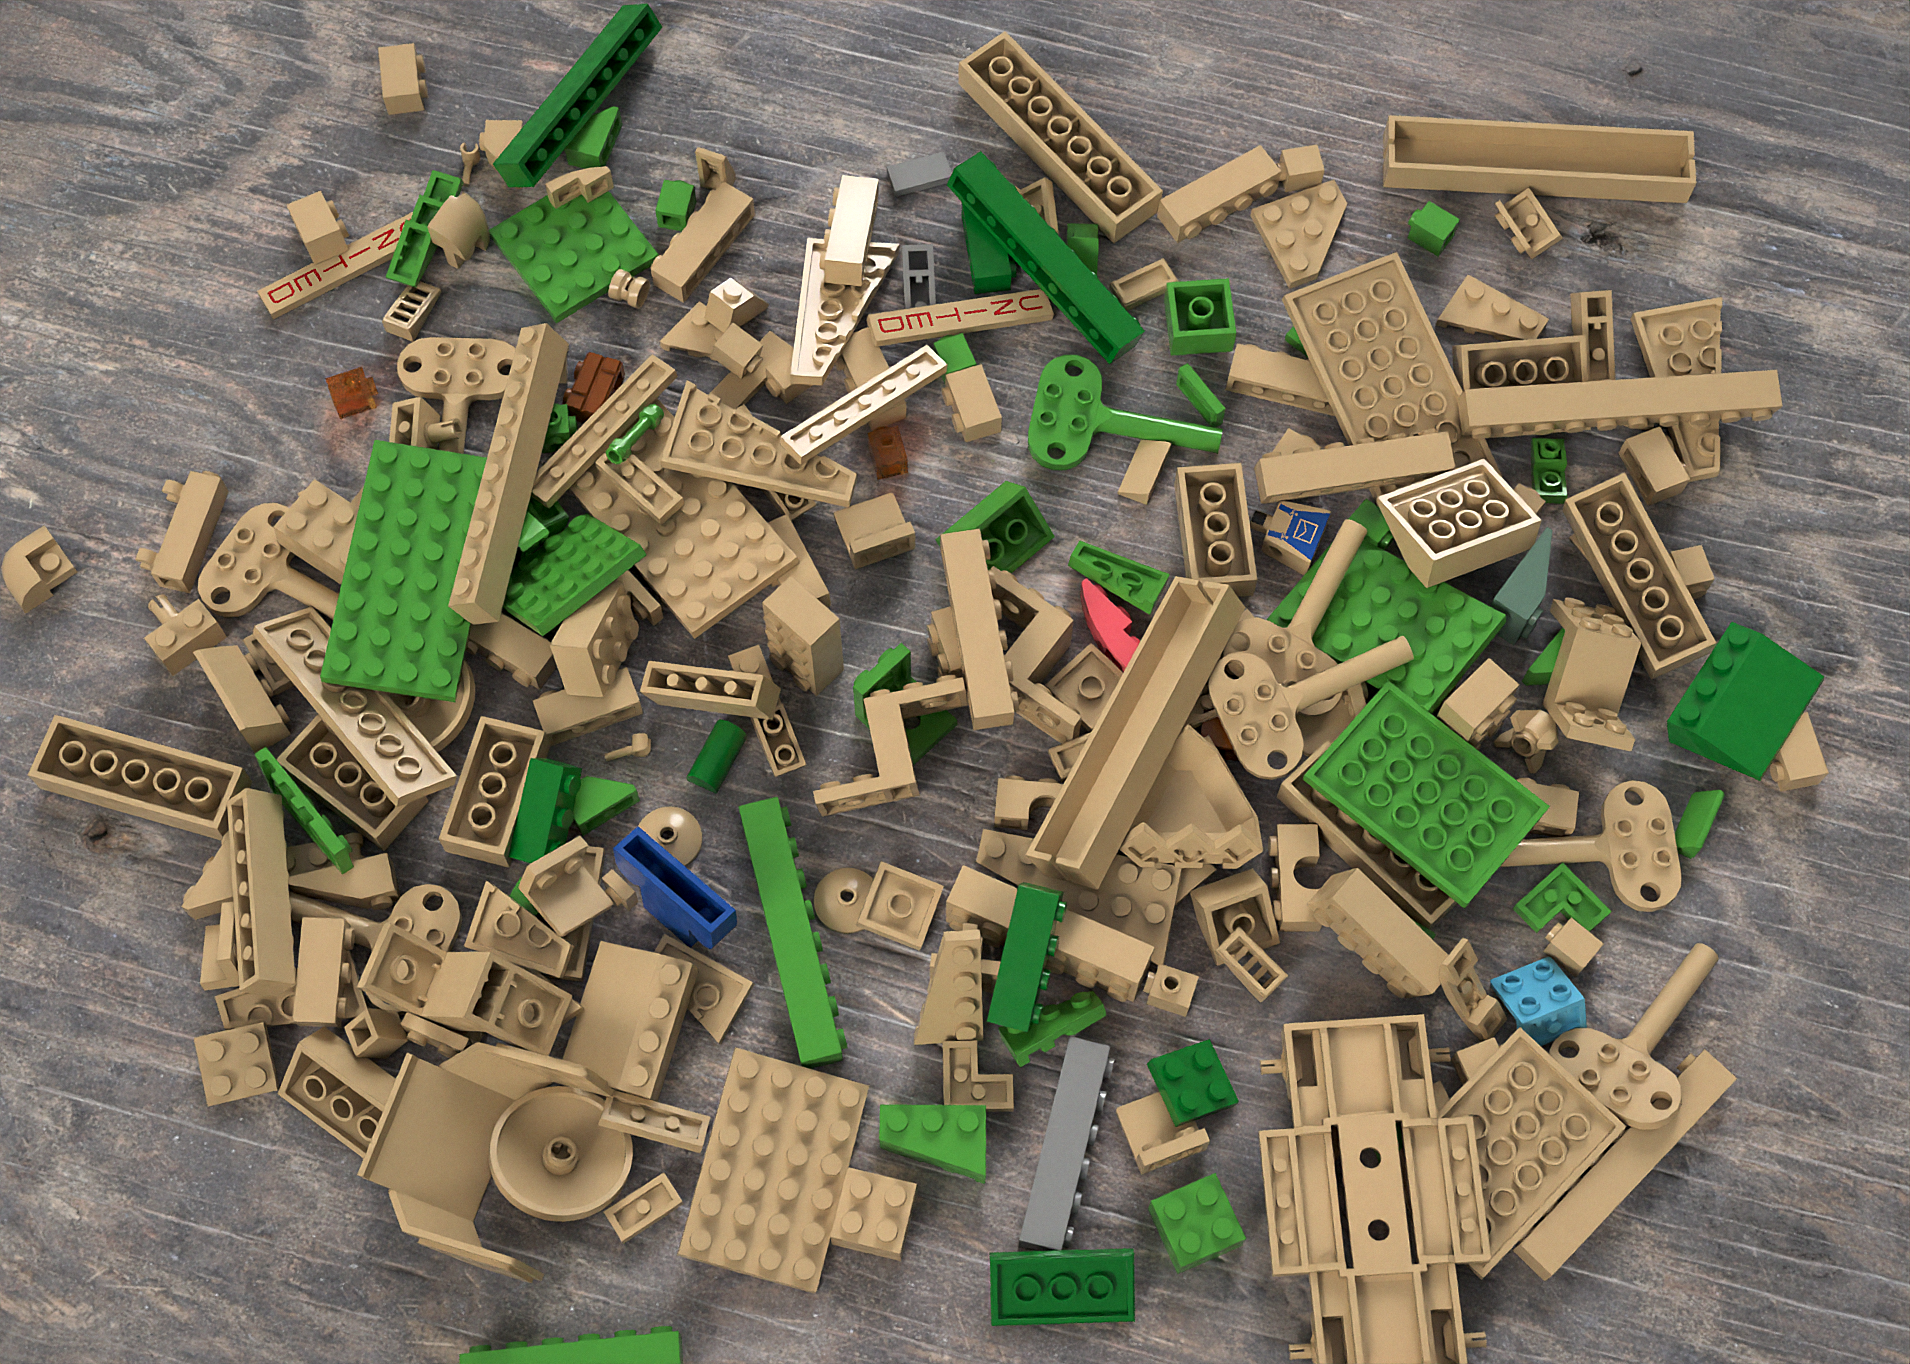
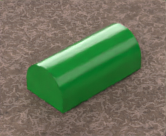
M721 719L717 720L686 777L687 781L717 794L747 739L746 733L731 722Z

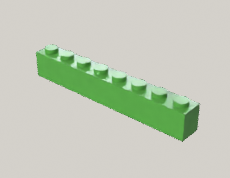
M778 797L738 806L801 1066L812 1069L843 1061L841 1050L848 1049L843 1028L836 1030L833 1017L839 1016L835 996L828 997L825 985L831 984L827 964L820 965L817 953L823 951L819 932L812 933L809 921L815 920L811 900L804 901L801 889L807 888L803 868L796 869L793 858L799 857L795 837L788 838L786 827L791 826L787 806L780 807Z

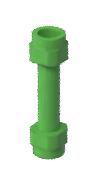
M656 404L646 406L639 413V421L622 439L615 438L606 450L607 458L614 464H621L626 461L631 455V447L648 429L654 430L661 423V420L664 418L663 410Z

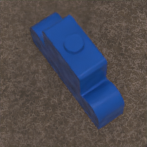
M639 826L613 848L615 862L620 872L631 883L640 887L644 908L688 947L691 948L699 941L705 947L712 949L737 926L736 910Z

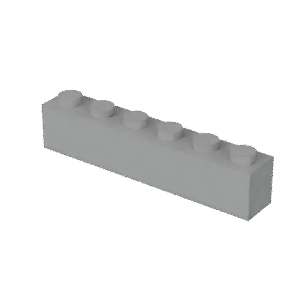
M1072 1036L1069 1037L1019 1239V1247L1035 1251L1062 1250V1247L1068 1249L1070 1247L1074 1228L1067 1226L1070 1212L1078 1214L1082 1193L1076 1192L1079 1178L1086 1180L1091 1159L1085 1158L1084 1154L1087 1144L1094 1146L1099 1125L1092 1124L1095 1111L1102 1112L1107 1092L1100 1090L1103 1077L1110 1079L1115 1058L1108 1057L1110 1046Z

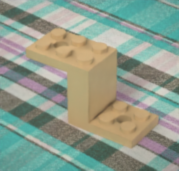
M992 566L990 570H994L996 589L991 590L993 600L1000 601L1001 613L1025 629L1004 655V660L1011 661L1013 681H1009L1011 692H1017L1019 712L1016 713L1061 744L1075 739L1080 734L1082 716L1079 715V711L1068 702L1061 703L1052 696L1051 691L1041 684L1071 646L1074 620L1064 608L1060 606L1054 607L1045 601L1042 594L1033 588L1027 589L1018 583L1016 577L1006 570L1000 571Z
M1565 598V601L1553 599L1550 612L1565 629V634L1544 697L1543 706L1566 738L1632 751L1635 738L1629 732L1627 726L1618 718V713L1642 642L1633 633V629L1624 623V619L1619 617L1615 613L1616 610L1612 607L1597 604L1596 608L1584 606V602L1574 598Z
M955 675L942 676L937 678L936 683L923 686L922 682L910 683L903 686L901 691L890 693V690L883 689L874 691L870 694V697L864 698L880 777L873 778V774H865L853 778L854 782L840 785L839 781H833L820 785V790L813 791L815 804L821 816L824 817L920 796L904 719L967 706L968 700L963 677L956 678Z
M384 923L357 988L404 1012H409L445 1029L454 1031H484L516 1048L546 1056L550 1054L573 996L492 952H446L392 923ZM401 960H404L408 965V974L404 979H400L396 971L397 965ZM528 1004H531L534 1009V1017L528 1023L524 1018V1009Z

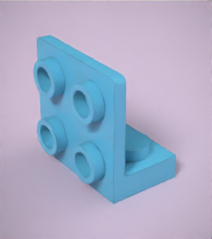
M1552 957L1543 958L1490 980L1491 988L1516 1019L1517 1029L1521 1027L1540 1046L1554 1041L1566 1031L1587 1027L1585 998Z

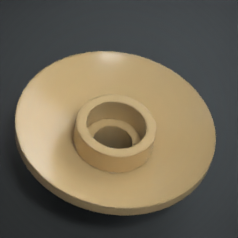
M678 807L658 808L647 814L638 825L685 867L697 857L701 849L702 831L695 817L684 809ZM667 830L674 833L670 839H663L661 837L662 833Z
M841 868L827 874L819 882L814 894V908L819 920L827 928L838 933L851 934L864 930L856 926L873 878L864 871L855 868ZM845 892H850L854 897L851 901L845 902L841 899V895Z

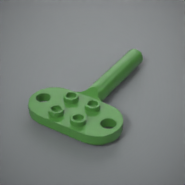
M1062 355L1051 360L1043 369L1028 430V449L1032 458L1043 467L1051 470H1068L1078 466L1086 458L1093 436L1099 432L1143 440L1166 441L1171 443V445L1218 454L1223 431L1221 428L1104 406L1100 400L1102 393L1101 373L1098 367L1085 357ZM1076 366L1082 370V373L1079 376H1070L1065 370L1068 367ZM1053 448H1059L1065 455L1060 459H1053L1048 455V451Z

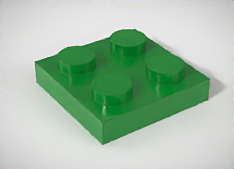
M1210 1039L1153 1058L1147 1063L1175 1127L1229 1109L1239 1103Z

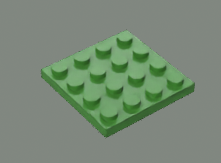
M609 191L589 203L581 194L557 209L554 208L549 201L548 195L488 230L492 240L556 323L606 294L611 280L618 269L630 272L631 276L634 277L652 266L655 258L659 256Z
M585 513L572 519L569 526L562 532L549 537L535 553L529 554L519 561L518 566L511 571L502 608L541 636H544L647 554L640 544L590 514Z

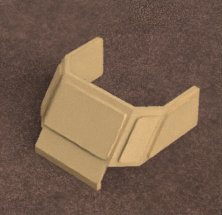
M476 1042L441 1063L439 1067L407 1053L357 1175L389 1189L388 1193L402 1232L418 1238V1244L476 1267L528 1283H532L533 1279L542 1281L544 1273L513 1257L484 1249L473 1223L492 1176L489 1164V1148L494 1127L502 1113L514 1101L532 1091L545 1088L553 1082L607 1097H612L614 1090L607 1085L608 1082L586 1066L501 1043L493 1046Z

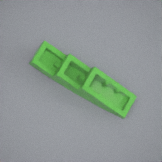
M432 170L424 195L419 194L411 220L405 221L386 274L387 279L417 287L438 245L432 243L427 226L451 195L456 198L460 195L464 184L461 178Z

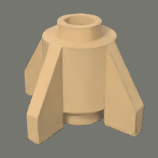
M1516 710L1510 717L1514 728L1500 734L1494 743L1496 747L1510 748L1512 746L1518 754L1526 757L1525 762L1529 773H1536L1542 766L1546 750H1552L1559 742L1557 724L1550 714L1542 710Z

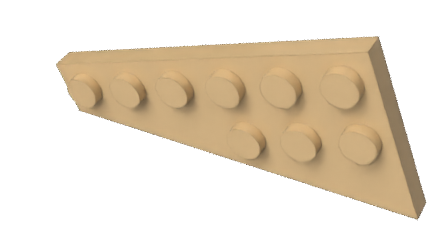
M983 829L976 860L978 864L1017 886L1022 882L1064 892L1062 901L1067 902V910L1154 946L1151 962L1158 966L1159 963L1164 965L1183 868H1175L1174 865L1155 863L1154 867H1140L1129 857L1116 854L1099 888L1094 889L1075 884L1070 879L1067 882L1045 876L1026 856L1034 838Z

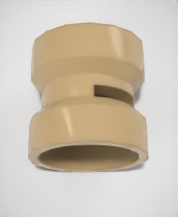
M618 269L609 285L608 296L617 301L625 300L629 306L639 309L645 303L648 296L650 281L643 277L634 278L630 272Z

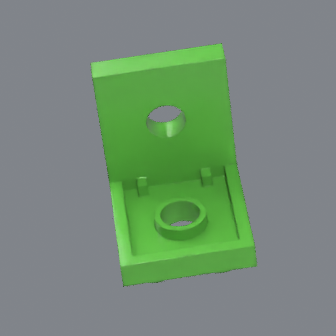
M902 643L895 649H887L879 657L878 664L870 671L864 670L854 681L855 716L868 728L869 723L864 698L870 697V694L874 691L883 689L890 690V693L901 691L903 686L917 682L911 677V651ZM947 710L917 716L920 720L919 726L914 729L906 728L913 765L957 726V719Z

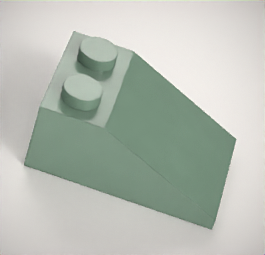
M1548 527L1540 535L1490 605V607L1506 615V623L1497 635L1513 646L1520 637L1524 639L1529 637L1537 625L1536 622L1544 612L1540 605L1546 594L1553 531Z

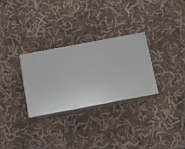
M945 152L886 166L887 175L895 197L947 184L952 175Z

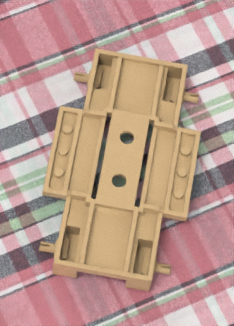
M1424 1014L1283 1024L1281 1031L1283 1049L1281 1058L1260 1060L1261 1075L1282 1073L1286 1082L1288 1102H1291L1293 1128L1262 1130L1258 1132L1272 1277L1309 1274L1312 1313L1310 1314L1312 1336L1310 1344L1288 1345L1289 1352H1293L1289 1353L1290 1360L1311 1358L1313 1364H1468L1466 1348H1486L1487 1341L1477 1340L1486 1338L1484 1331L1477 1333H1464L1455 1265L1489 1263L1491 1261L1473 1116L1437 1119L1430 1063L1450 1062L1449 1047L1428 1049ZM1395 1123H1400L1417 1263L1413 1265ZM1331 1127H1338L1347 1209L1346 1215L1351 1245L1350 1252L1353 1263L1352 1269L1346 1268ZM1368 1148L1376 1150L1381 1158L1380 1164L1375 1168L1365 1167L1360 1161V1154L1363 1150ZM1380 1220L1388 1226L1389 1235L1386 1239L1378 1241L1369 1235L1368 1226L1372 1221Z

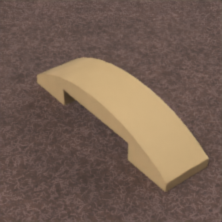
M1462 938L1441 964L1439 978L1445 995L1456 1013L1474 1035L1483 1042L1495 1036L1506 1022L1507 1017L1499 1001L1487 995L1473 967L1477 963L1478 958L1469 940Z

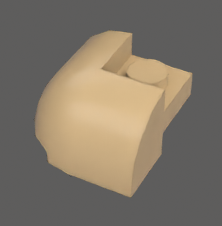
M462 192V195L457 198L451 195L427 226L432 243L444 249L448 264L457 269L461 267L465 260L467 261L472 257L475 246L486 251L490 242L489 227L481 206L465 192Z
M45 525L15 543L5 553L1 567L3 579L8 590L25 614L54 596L50 591L51 589L78 573Z

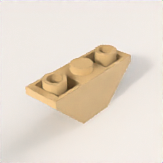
M229 830L223 836L222 846L215 857H210L205 863L202 871L203 875L197 884L192 885L184 896V903L181 907L190 917L196 920L221 913L222 903L234 901Z

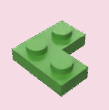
M1561 863L1513 907V910L1536 933L1560 912L1568 920L1573 918L1589 932L1612 912L1564 863Z

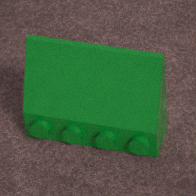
M1731 622L1667 720L1669 742L1761 781L1823 683L1824 676L1762 633Z

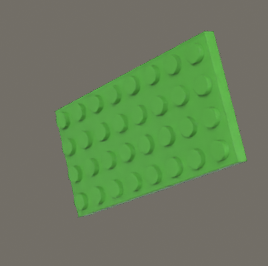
M374 440L320 675L321 682L456 703L472 624L448 607L487 457Z

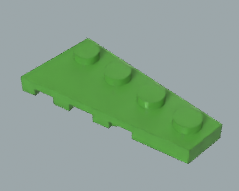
M267 747L256 752L254 755L271 792L281 795L282 806L342 875L352 869L354 866L349 854L353 851L347 840L342 835L338 837L335 835V830L324 814L320 816L311 799L301 792L292 777L286 773Z

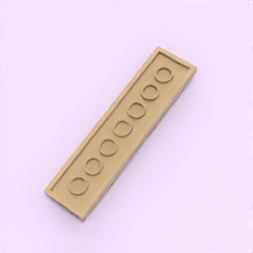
M312 606L254 625L253 636L396 807L455 785L456 774L386 692L321 682L320 675L331 628Z

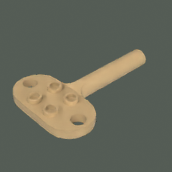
M428 337L408 344L400 353L397 361V372L404 388L417 397L442 400L444 402L442 422L457 418L462 424L463 432H458L463 434L462 438L439 442L438 450L464 454L469 406L478 400L503 398L509 375H502L499 371L505 365H512L515 347L506 341L496 339ZM412 362L422 364L421 368L416 372L411 373L405 370Z
M262 503L248 510L205 565L198 578V592L205 606L214 614L223 617H239L251 612L268 592L280 590L308 607L312 606L317 612L326 617L334 619L339 594L291 568L290 562L295 554L281 546L277 541L271 522L275 517L283 516L289 509L287 506L277 503ZM219 593H230V598L226 603H214V599Z
M1344 520L1288 627H1279L1259 617L1245 618L1237 623L1220 655L1221 659L1228 654L1240 652L1235 650L1231 644L1233 635L1240 634L1247 641L1246 649L1241 652L1251 653L1263 659L1272 670L1278 683L1282 686H1291L1338 665L1328 654L1315 647L1312 638L1368 532L1367 529L1355 521ZM1230 663L1225 668L1235 679H1239L1244 674L1242 666L1238 663ZM1342 692L1331 696L1329 700H1322L1306 707L1297 714L1305 717L1319 716L1334 708L1341 699Z
M1400 636L1286 687L1278 683L1272 670L1263 659L1251 653L1237 652L1226 655L1216 663L1209 676L1208 692L1211 703L1240 763L1247 772L1257 778L1273 780L1285 777L1295 770L1302 758L1304 741L1301 730L1296 722V714L1300 710L1412 661L1414 656L1406 638ZM1230 663H1238L1242 666L1244 674L1239 679H1230L1225 674L1224 669ZM1274 752L1282 753L1287 760L1285 767L1282 769L1270 767L1267 761L1270 754Z
M1633 780L1618 784L1606 796L1601 806L1602 833L1585 836L1523 839L1500 866L1513 867L1602 862L1609 869L1612 886L1620 900L1625 905L1644 912H1653L1666 907L1674 900L1681 887V869L1668 802L1656 787L1646 782ZM1628 791L1637 793L1641 798V804H1629L1625 799V793ZM1645 886L1653 888L1656 891L1657 900L1653 902L1645 900L1640 893L1641 888Z
M424 884L413 887L402 894L395 904L391 915L383 922H375L289 891L292 921L302 924V917L345 919L350 924V929L355 931L354 943L369 948L371 952L384 923H392L446 952H451L462 924L460 905L451 892L438 885ZM436 895L443 898V904L439 909L430 911L425 908L426 901L431 896ZM404 960L398 963L396 969L400 979H404L408 974V965ZM365 992L377 1009L395 1010L399 1016L406 1014V1012L392 1005L385 1004L382 1000Z
M1695 944L1626 1038L1615 1039L1592 1028H1575L1562 1033L1555 1039L1549 1054L1624 1124L1640 1130H1655L1668 1125L1677 1117L1682 1105L1681 1085L1676 1075L1662 1064L1653 1060L1650 1054L1718 962V955L1707 945ZM1571 1047L1578 1051V1055L1573 1058H1565L1560 1055V1051ZM1664 1098L1671 1103V1106L1668 1109L1659 1110L1653 1107L1651 1103L1655 1099Z

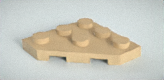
M1334 179L1251 210L1250 216L1289 289L1318 278L1339 223L1345 213L1347 202Z

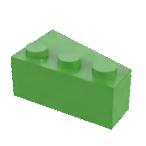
M880 1104V1149L921 1163L923 1161L943 1168L945 1171L955 1172L985 1184L986 1105Z

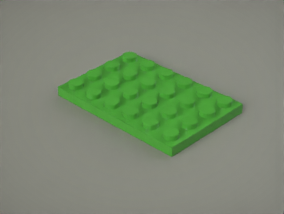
M1363 540L1319 623L1312 641L1315 647L1328 654L1337 664H1340L1400 636H1404L1411 647L1414 660L1371 678L1366 682L1381 689L1389 681L1432 714L1505 625L1506 615L1445 582L1426 588L1408 568L1405 561ZM1332 543L1267 618V621L1282 628L1288 627Z
M1389 681L1384 684L1303 778L1306 783L1464 909L1550 807Z

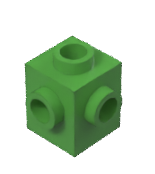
M554 403L542 453L557 452L578 430L576 416H570L567 404L560 405Z

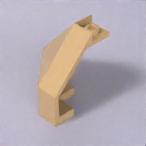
M1189 724L1182 728L1119 848L1120 851L1140 867H1154L1155 863H1174L1175 868H1202L1203 864H1222L1223 869H1237L1263 852L1259 821L1256 813L1210 736L1202 737Z

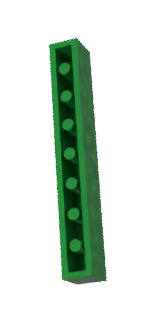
M648 3L623 5L494 161V167L509 188L534 187L663 28Z
M980 151L954 168L947 183L950 190L1109 365L1136 346L1145 332L1138 320L1128 313L1120 304L1118 298L1107 290L1099 281L1097 275L1086 267L1076 252L1065 244L1055 229L1044 221L1035 207L1023 198L1014 184L1002 175L991 160Z

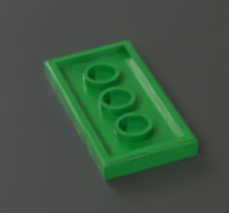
M1133 1248L989 1253L991 1326L1135 1322Z

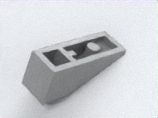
M933 244L902 245L905 309L936 305Z

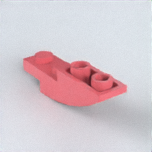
M1086 578L1081 583L1080 598L1087 626L1100 651L1124 673L1140 643L1137 637L1129 636L1132 626L1131 617L1122 606L1118 605L1116 607L1108 599L1106 591L1100 585H1093Z

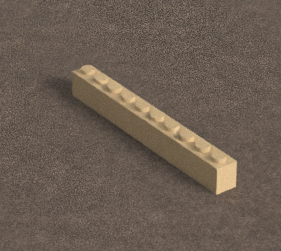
M547 323L521 328L448 607L472 625L499 622L569 345Z
M1777 370L1465 389L1457 399L1462 435H1472L1474 439L1487 438L1494 433H1504L1505 437H1514L1523 434L1525 431H1535L1537 435H1545L1554 432L1556 429H1566L1568 433L1584 431L1588 427H1597L1599 431L1615 429L1619 425H1628L1630 429L1646 427L1650 423H1659L1661 427H1670L1679 424L1681 421H1690L1692 425H1701L1713 419H1721L1722 423H1732L1744 417H1752L1753 421H1763L1772 418V415L1782 407Z

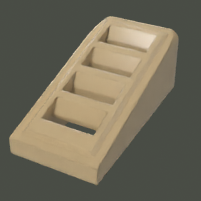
M697 147L695 154L700 186L716 190L723 181L733 186L736 175L727 157Z
M421 281L416 288L407 285L382 320L385 331L414 342L439 298L441 289ZM416 290H420L422 292L428 293V296L423 297L421 295L415 294ZM411 299H414L416 301L422 302V304L419 306L417 304L411 303L410 301ZM406 308H409V309L414 310V311H416V312H415L414 314H412V313L407 312V311H405V310H406ZM401 317H404L409 319V321L405 322L400 319Z
M1240 927L1215 950V953L1260 1003L1288 976ZM1240 941L1244 946L1232 957L1228 951ZM1249 951L1252 957L1242 967L1238 961ZM1258 961L1262 967L1251 976L1248 971ZM1267 972L1271 977L1261 986L1257 981Z

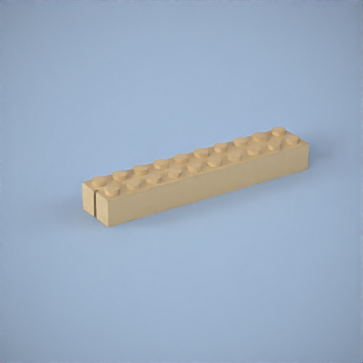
M1389 115L1383 134V187L1520 194L1530 188L1534 195L1687 203L1696 185L1695 160H1692L1695 155L1694 131Z
M1175 576L1026 853V856L1045 876L1067 882L1070 879L1075 884L1094 889L1099 888L1245 610V606L1230 585L1204 581L1202 584L1200 580Z

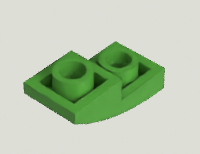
M1532 438V489L1546 501L1545 503L1564 504L1565 499L1568 497L1565 478L1567 458L1564 439Z

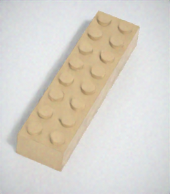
M1006 31L959 62L958 84L1094 224H1098V228L1113 243L1119 241L1158 212L1159 200L1162 199L1163 190Z

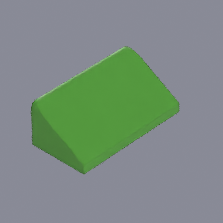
M1700 791L1691 795L1675 831L1679 854L1692 859L1702 849L1725 794L1723 791Z

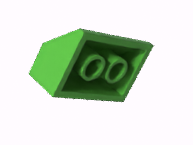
M1008 481L1002 483L942 533L980 529L982 540H988L990 548V559L986 560L987 569L990 570L994 566L1000 571L1006 570L1010 573H1013L1055 537L1026 487ZM939 536V537L936 538L935 540H936V542L938 543V545H939V547H940V536Z

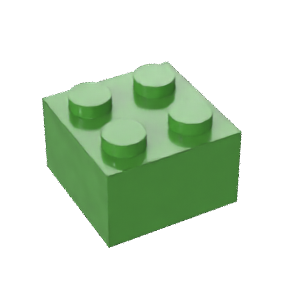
M1229 278L1167 282L1164 307L1171 356L1232 352L1236 337V326Z
M1216 1173L1158 1197L1149 1204L1148 1211L1177 1274L1237 1249L1246 1240Z

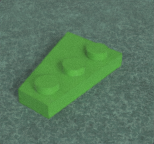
M1083 541L1078 542L1068 563V566L1149 615H1151L1170 575Z
M1092 990L1090 992H1079L1069 1000L1057 1005L1050 1004L1044 1006L1039 1024H1033V1027L1028 1032L1006 1026H1001L998 1030L1001 1040L1019 1067H1022L1030 1062L1028 1055L1040 1048L1043 1052L1049 1051L1055 1047L1054 1041L1063 1034L1075 1035L1107 1016L1102 1001Z

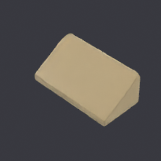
M1140 440L1117 494L1147 505L1170 454L1171 443L1166 441Z

